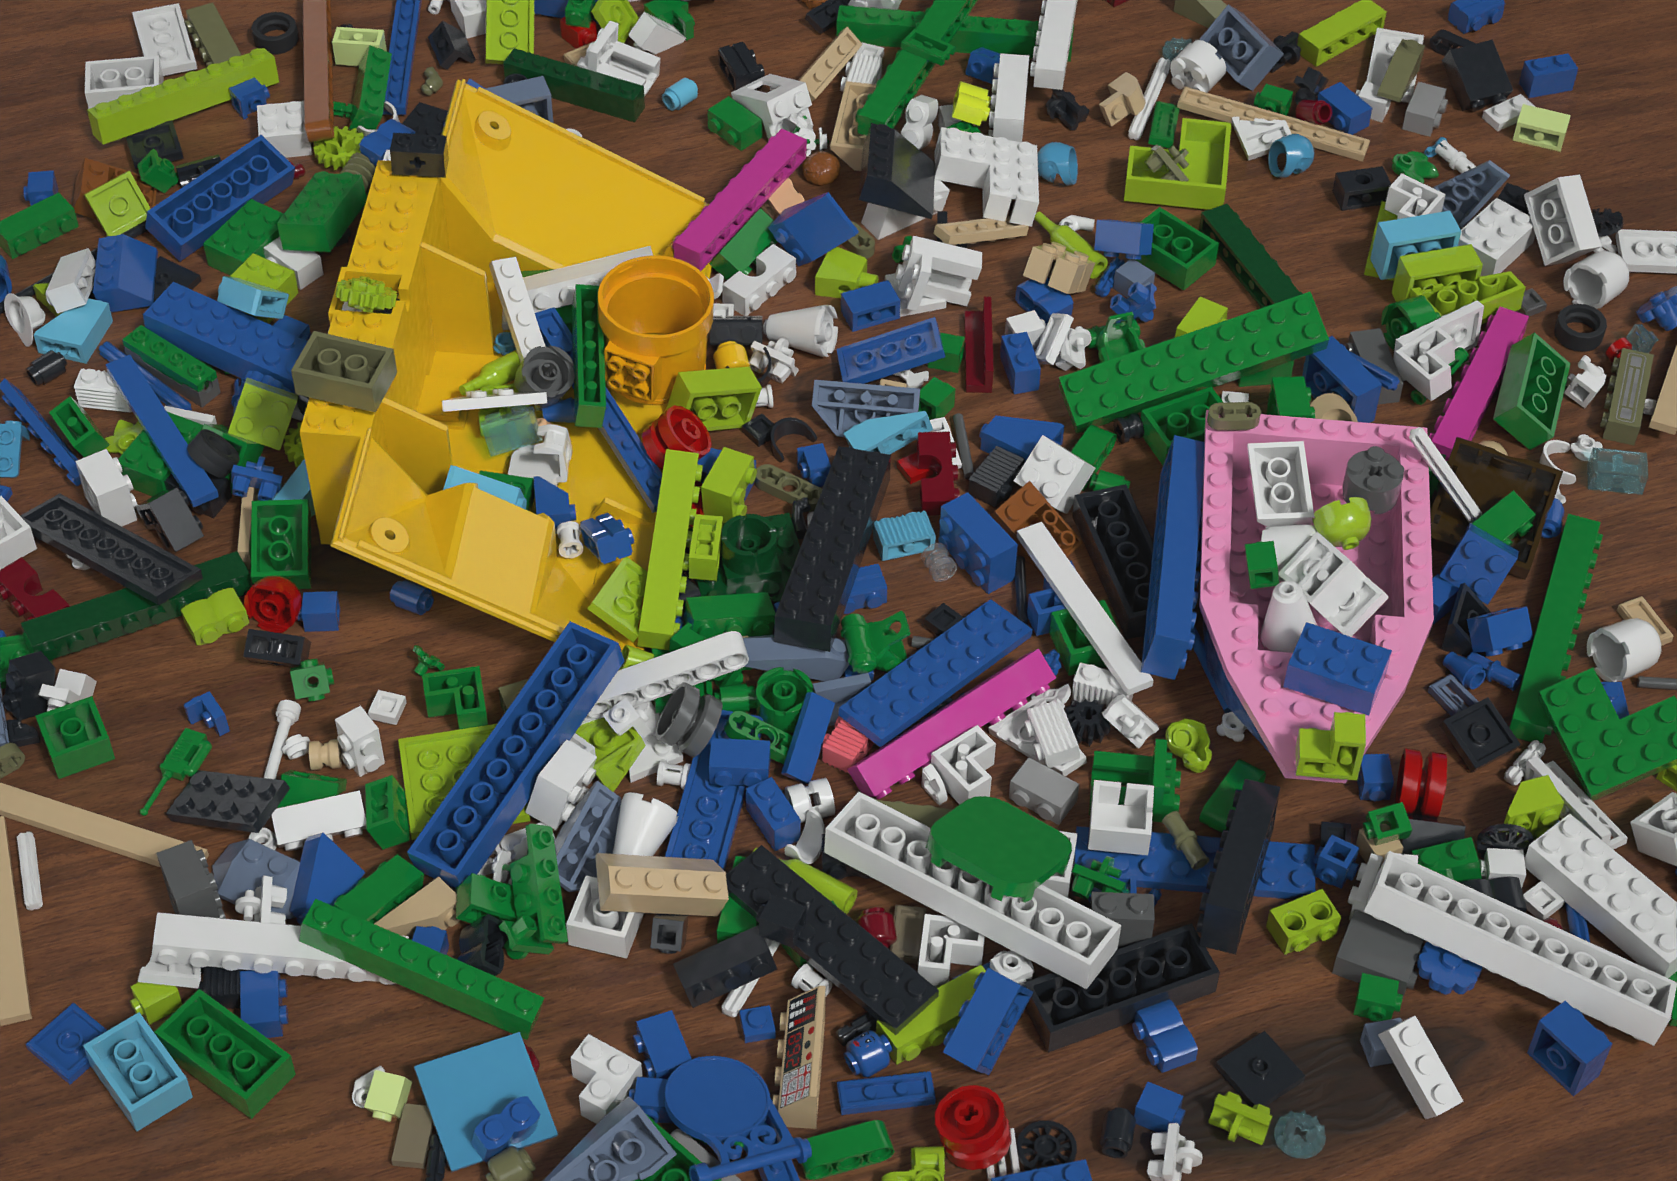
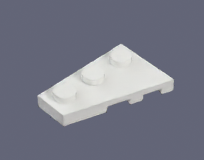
M1036 698L1010 713L998 723L988 727L989 734L1029 758L1045 765L1043 760H1037L1033 745L1037 743L1034 737H1028L1024 721L1028 720L1027 710L1040 705ZM1079 749L1080 759L1050 769L1063 776H1067L1087 763L1086 756Z
M651 701L633 707L635 709L640 706L649 720L645 723L651 730V733L643 738L646 746L629 769L630 783L658 772L661 760H666L669 764L683 762V754L678 750L676 743L669 746L655 738L656 726L660 716L658 713H655V707Z

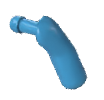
M1440 137L1435 145L1427 147L1425 155L1427 157L1435 156L1437 154L1435 153L1437 145L1439 144L1443 147L1440 142L1443 140L1447 141V139Z

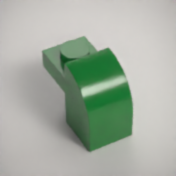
M653 0L644 4V12L673 25L686 38V41L694 38L695 21L692 15L689 14L688 2L682 0Z

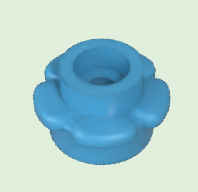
M502 332L496 336L495 352L506 355L516 350L511 332Z

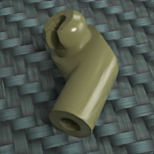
M433 67L427 68L424 72L427 80L421 89L427 96H431L433 92H437L442 88L443 81Z

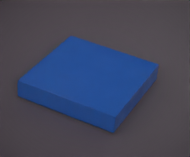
M73 1002L26 1043V1046L33 1055L71 1085L91 1067L83 1045L108 1030Z

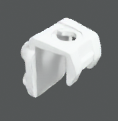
M554 424L539 426L537 435L545 436L544 442L536 445L518 446V449L511 456L508 475L533 478V483L534 477L540 476L557 486L559 482H567L569 461L572 457L570 436L565 427Z

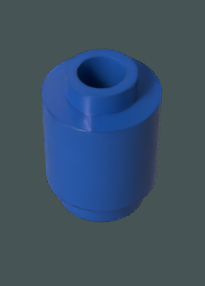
M1554 498L1542 530V537L1553 538L1561 533L1565 510L1562 502Z
M407 580L403 582L397 581L390 592V600L397 607L419 615L429 611L434 602L431 589Z

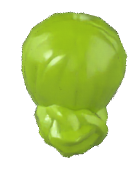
M1183 719L1171 723L1165 734L1167 747L1173 754L1183 759L1184 767L1196 773L1204 772L1212 757V751L1209 749L1210 738L1205 724L1191 719Z

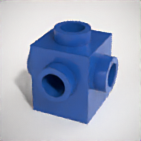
M1331 835L1325 847L1320 846L1314 857L1313 863L1317 864L1315 877L1321 879L1326 884L1342 889L1347 879L1352 881L1358 871L1359 864L1355 862L1359 847Z

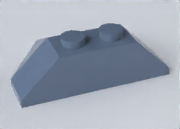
M814 380L812 407L836 437H845L844 432L865 420L918 412L920 389Z
M599 781L593 784L576 805L554 841L560 886L568 892L580 891L586 875L597 878L595 857L597 853L613 854L622 800L621 797Z
M251 839L229 844L212 866L219 897L233 904L236 903L238 898L245 897V891L253 890L255 897L256 888L262 885V877L270 876L273 877L272 885L287 888V898L283 908L271 906V912L283 913L286 915V919L296 918L290 912L300 862Z

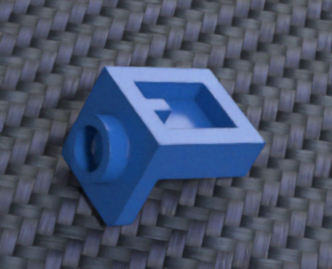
M210 691L201 696L194 697L191 701L184 704L187 718L191 724L203 719L209 729L214 727L219 736L230 732L225 713Z

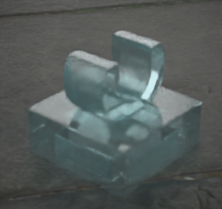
M1634 324L1626 337L1632 344V350L1644 353L1651 352L1652 347L1659 340L1652 331L1648 332L1642 324Z

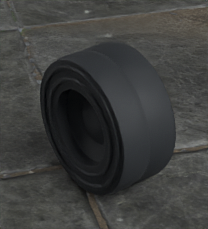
M207 429L201 430L187 448L189 455L201 468L219 478L228 476L232 471L233 465H237L240 460L239 454L228 441Z

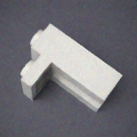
M609 21L605 28L600 29L596 41L591 42L588 46L585 57L579 59L577 67L643 85L645 97L659 76L661 58L619 42V24Z
M768 74L731 92L732 98L762 119L768 141L781 129L793 132L797 125L789 120L791 114L796 116L798 114L805 115L813 126L808 109L812 102L806 82ZM766 85L770 87V92L765 93L754 89Z
M913 236L910 245H905L902 254L904 262L903 264H898L895 279L899 280L898 290L904 291V298H908L907 309L917 311L923 296L967 306L971 297L969 288L972 279L977 280L982 269V252Z

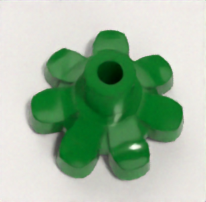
M414 645L413 651L417 654L420 661L414 669L416 673L422 676L429 668H436L440 671L445 668L444 664L439 662L440 659L434 655L429 657V654L423 651L422 647Z

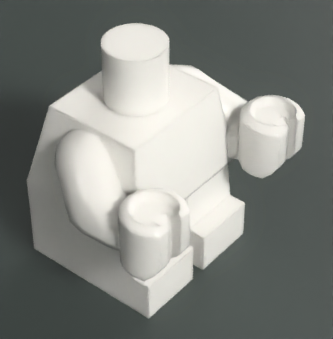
M1585 355L1578 363V367L1585 371L1582 375L1579 373L1577 376L1570 374L1566 381L1567 389L1564 391L1567 396L1583 408H1586L1604 385L1606 379L1604 370L1590 363V358Z

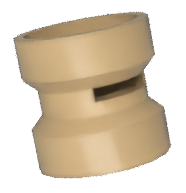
M338 739L329 740L328 743H324V746H322L320 741H309L311 770H321L324 764L332 769L342 767L341 747Z

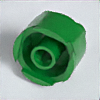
M1423 295L1387 305L1382 312L1381 324H1385L1387 333H1383L1384 338L1394 351L1397 338L1423 325H1427L1441 318L1438 312L1434 311L1432 305Z
M777 667L765 672L757 682L755 692L756 716H760L764 722L788 734L793 733L806 693L813 692L810 678L802 671L794 668L793 671L784 670V667Z

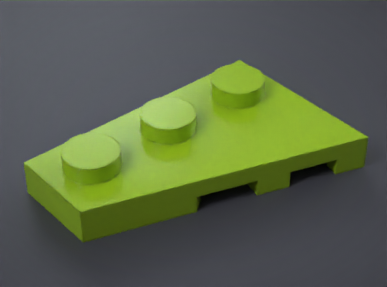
M624 557L587 609L634 642L639 636L638 622L641 618V603L644 598L648 572L628 557Z

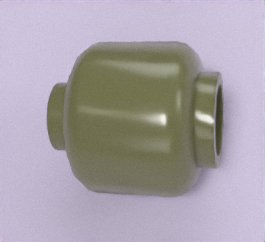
M509 1146L489 1159L488 1168L490 1172L485 1176L488 1181H532L533 1171L536 1170V1167L523 1147L518 1149L515 1146Z

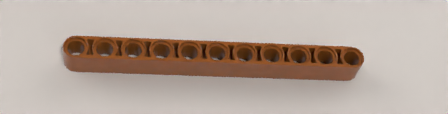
M303 0L305 130L309 143L334 138L331 0Z

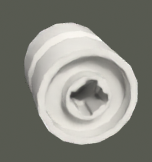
M827 778L809 781L807 787L801 783L785 787V797L801 819V823L806 822L807 812L810 809L817 811L821 818L835 814L834 798ZM811 794H813V798H814V802H815V806H814V807H812L811 799H810V796H809V795H811Z

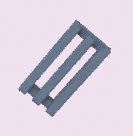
M1452 674L1430 685L1428 693L1451 716L1468 708L1463 701L1469 707L1479 702ZM1446 684H1447L1456 694H1454V693L1446 686Z

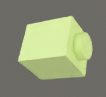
M375 1070L364 1108L373 1112L372 1118L381 1121L391 1122L392 1117L401 1119L404 1103L406 1104L412 1081L403 1076Z

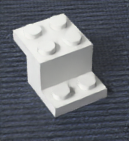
M1318 532L1278 572L1284 581H1292L1299 584L1308 603L1338 631L1350 637L1389 598L1351 560Z

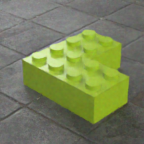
M1182 119L1178 151L1184 148L1188 151L1184 159L1189 165L1185 169L1179 163L1176 165L1189 179L1187 182L1160 179L1168 172L1167 168L1162 165L1156 172H1152L1145 164L1146 159L1153 153L1152 148L1130 146L1124 201L1208 210L1224 205L1231 123ZM1164 149L1166 153L1172 158L1173 156L1168 151V149Z

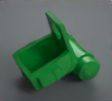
M1133 312L1110 316L1106 325H1096L1086 329L1091 333L1092 338L1091 343L1086 348L1098 349L1101 363L1146 347L1144 341L1139 339L1141 331L1138 323L1133 319Z
M899 611L882 621L866 623L865 618L860 614H849L842 618L840 623L842 630L840 632L845 639L849 654L848 662L852 666L853 672L865 674L877 668L888 673L907 659L902 640L910 635V629L903 611ZM894 622L901 623V629L898 633L889 628Z

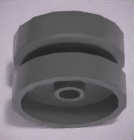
M683 682L675 689L667 701L656 726L655 738L669 746L677 743L679 751L691 757H696L705 748L718 725L722 713V701L710 694L700 697L698 688Z

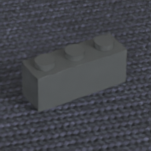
M1381 329L1350 332L1349 341L1345 344L1347 350L1393 374L1400 380L1397 389L1394 391L1384 387L1381 388L1378 405L1399 402L1403 382Z

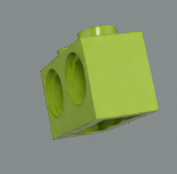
M695 514L689 553L690 579L717 581L723 528L722 516Z
M1320 889L1271 909L1266 928L1285 955L1293 951H1302L1310 944L1319 940L1326 941L1331 939L1338 931L1341 915L1323 889Z

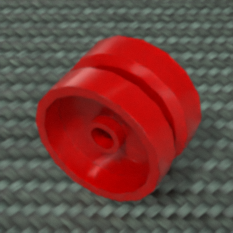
M674 405L660 415L659 419L647 426L642 434L643 446L648 456L662 470L666 449L699 453V461L710 452L712 446L711 437L706 426L692 411L682 406Z
M1404 748L1398 770L1395 804L1403 802L1406 813L1411 814L1416 808L1418 797H1420L1419 810L1422 816L1438 818L1446 791L1447 755L1430 752L1422 769L1423 758L1421 752L1416 749Z
M962 1086L949 1092L939 1102L935 1111V1126L949 1161L960 1168L977 1170L985 1169L998 1163L1007 1154L1012 1142L1011 1128L1006 1118L1004 1104L998 1094L983 1086Z

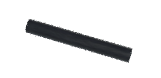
M1017 556L1015 569L1016 616L1028 625L1025 558Z

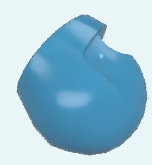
M1290 134L1275 140L1270 147L1268 155V165L1272 175L1286 178L1292 172L1300 174L1306 171L1314 159L1313 145L1309 139L1300 134ZM1280 153L1286 154V165L1282 172L1277 165V157Z
M1051 142L1041 147L1037 153L1038 174L1044 180L1051 183L1054 182L1056 174H1059L1065 185H1074L1078 176V163L1074 147L1061 142Z

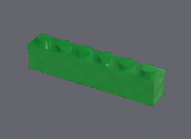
M576 284L572 301L575 426L602 428L606 410L604 332L598 320L599 286Z

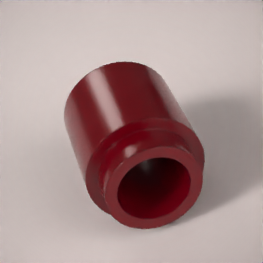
M1302 100L1296 108L1297 119L1317 125L1328 122L1332 116L1331 106L1323 100Z

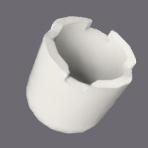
M1610 251L1597 252L1577 262L1566 271L1564 289L1565 291L1569 290L1570 295L1574 299L1572 301L1573 304H1586L1598 309L1625 290L1629 282V269L1622 257Z
M1314 525L1269 526L1266 527V530L1262 531L1261 542L1274 541L1278 572L1317 533Z
M1639 618L1626 619L1599 628L1596 632L1589 635L1587 641V655L1589 657L1593 656L1594 662L1597 665L1594 668L1597 675L1607 682L1623 681L1649 669L1658 662L1661 654V640L1656 629L1649 622Z

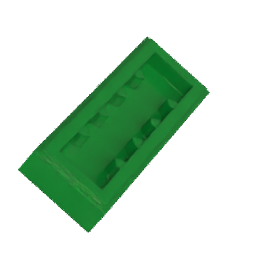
M1156 101L1148 144H1157L1165 148L1173 146L1180 109L1177 108V105Z

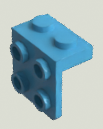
M5 421V424H0V478H16L19 476L22 441L30 440V431L22 425V422Z

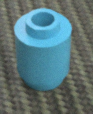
M682 78L665 90V93L662 94L663 103L671 111L679 110L697 98L698 87L693 80Z

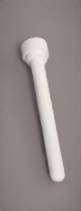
M282 700L278 704L276 716L279 725L264 778L276 779L283 754L282 747L285 746L290 726L298 721L301 712V706L294 701Z

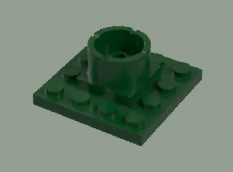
M785 513L766 517L757 514L738 515L723 523L717 581L695 579L701 596L768 592L774 608V604L781 601L800 550L790 514ZM686 547L687 554L690 553V548Z

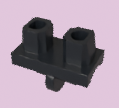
M1292 31L1286 36L1279 35L1274 38L1273 43L1284 54L1269 72H1275L1286 63L1294 65L1299 62L1301 48L1297 46V32Z
M1308 67L1303 78L1296 76L1294 83L1301 88L1295 95L1297 105L1302 100H1316L1318 93L1324 90L1328 79L1322 76L1321 72Z
M1052 89V96L1046 103L1048 108L1047 115L1052 119L1058 118L1071 131L1076 130L1079 122L1086 121L1089 109L1085 105H1079L1071 92Z
M217 154L175 166L181 188L220 163V155Z

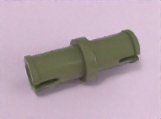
M1178 811L1171 812L1165 816L1162 822L1174 838V845L1177 850L1183 852L1193 870L1204 867L1209 862V858L1198 844V837L1195 832L1189 830Z

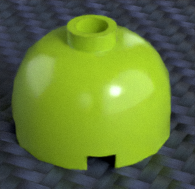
M1351 497L1349 498L1350 503L1341 505L1340 500L1333 501L1315 511V518H1312L1317 532L1334 547H1342L1343 550L1357 547L1359 541L1365 538L1371 527L1370 509L1367 500L1363 498Z

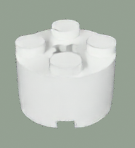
M1202 40L1190 42L1171 62L1172 83L1177 89L1189 87L1208 93L1225 75V61L1223 58L1219 59L1215 54L1217 50L1209 43Z

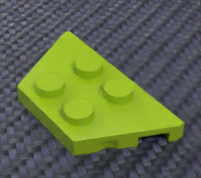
M604 717L582 724L575 732L595 747V756H597L593 769L597 770L595 776L613 792L646 746L634 727L618 736Z

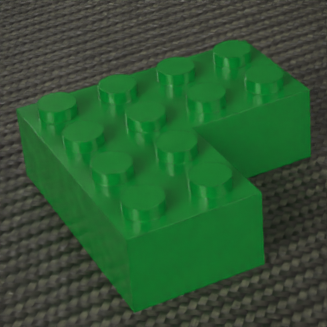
M1590 668L1539 691L1538 700L1585 794L1592 801L1677 765V699L1675 695L1619 719L1594 668Z

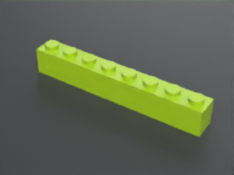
M257 48L248 54L233 56L228 61L210 64L205 69L190 71L185 76L167 79L162 84L144 87L139 92L121 95L116 100L98 103L95 107L87 109L93 136L104 145L155 127L166 121L175 120L231 100L230 87L254 77L261 85L264 84L266 87L279 83L275 57L265 48Z
M666 449L637 646L669 650L670 638L680 630L681 623H675L676 616L682 617L684 600L679 599V593L685 594L687 577L682 576V572L689 569V554H686L685 551L686 547L690 548L693 531L688 530L689 525H694L697 509H692V503H698L700 487L695 486V481H701L703 465L698 464L699 453Z

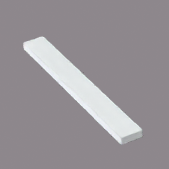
M1039 522L1018 530V540L1126 695L1129 696L1152 687L1153 678L1150 674L1141 672V661L1044 524Z

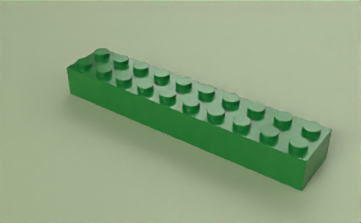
M1310 291L1059 377V389L1075 432L1079 434L1086 431L1091 424L1099 427L1113 422L1115 418H1125L1131 413H1140L1144 409L1211 386L1216 387L1327 349L1329 337Z

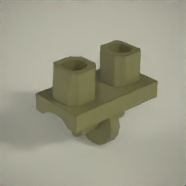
M1156 144L1151 149L1153 153L1146 159L1145 164L1152 172H1156L1162 165L1168 170L1160 179L1186 182L1189 180L1176 165L1179 163L1183 169L1189 165L1184 159L1188 154L1185 148L1178 151L1174 145L1170 147L1168 151L1173 156L1172 158L1162 146Z

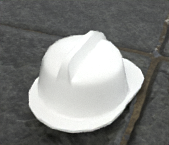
M9 293L5 296L4 300L6 317L24 345L30 347L33 342V331L44 323L45 313L33 297H18L13 293Z

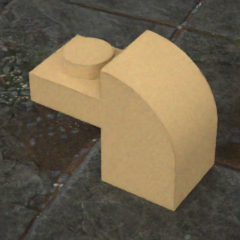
M1125 72L1107 85L1111 96L1099 104L1106 123L1113 126L1130 113L1137 116L1145 107L1146 101L1137 78Z

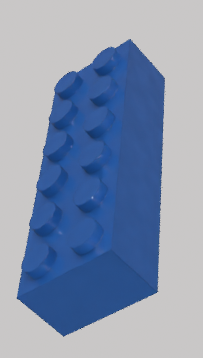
M260 135L148 210L145 228L180 262L201 248L203 243L250 199L264 204L293 184L295 167L267 139Z

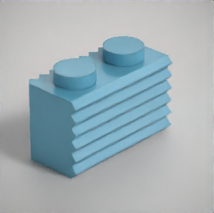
M924 510L921 513L910 512L901 517L883 518L873 523V539L881 561L935 550L936 535Z

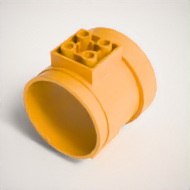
M656 255L627 260L615 266L606 274L598 290V320L604 332L606 387L635 402L652 405L668 404L678 372L706 370L707 334L713 323L714 292L709 280L699 269L680 259ZM646 333H662L665 335H649Z

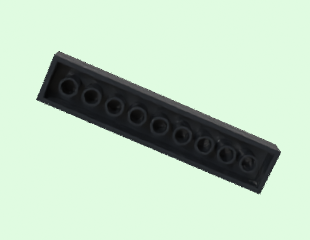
M838 446L775 614L774 642L831 651L873 530V523L877 519L890 481L891 455Z

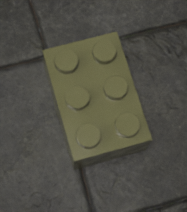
M313 331L291 372L297 395L376 412L397 374L394 349Z

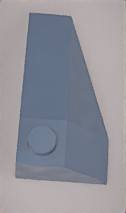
M1489 160L1433 187V189L1446 194L1442 212L1451 211L1461 230L1504 184L1510 174Z
M774 634L743 638L749 661L744 667L766 671L777 667H784V670L793 671L794 668L805 673L810 679L829 681L839 679L849 666V654L843 639L835 638L831 651L828 652L774 642Z
M628 1096L604 1116L543 1181L642 1180L652 1176L676 1155V1152L640 1106Z

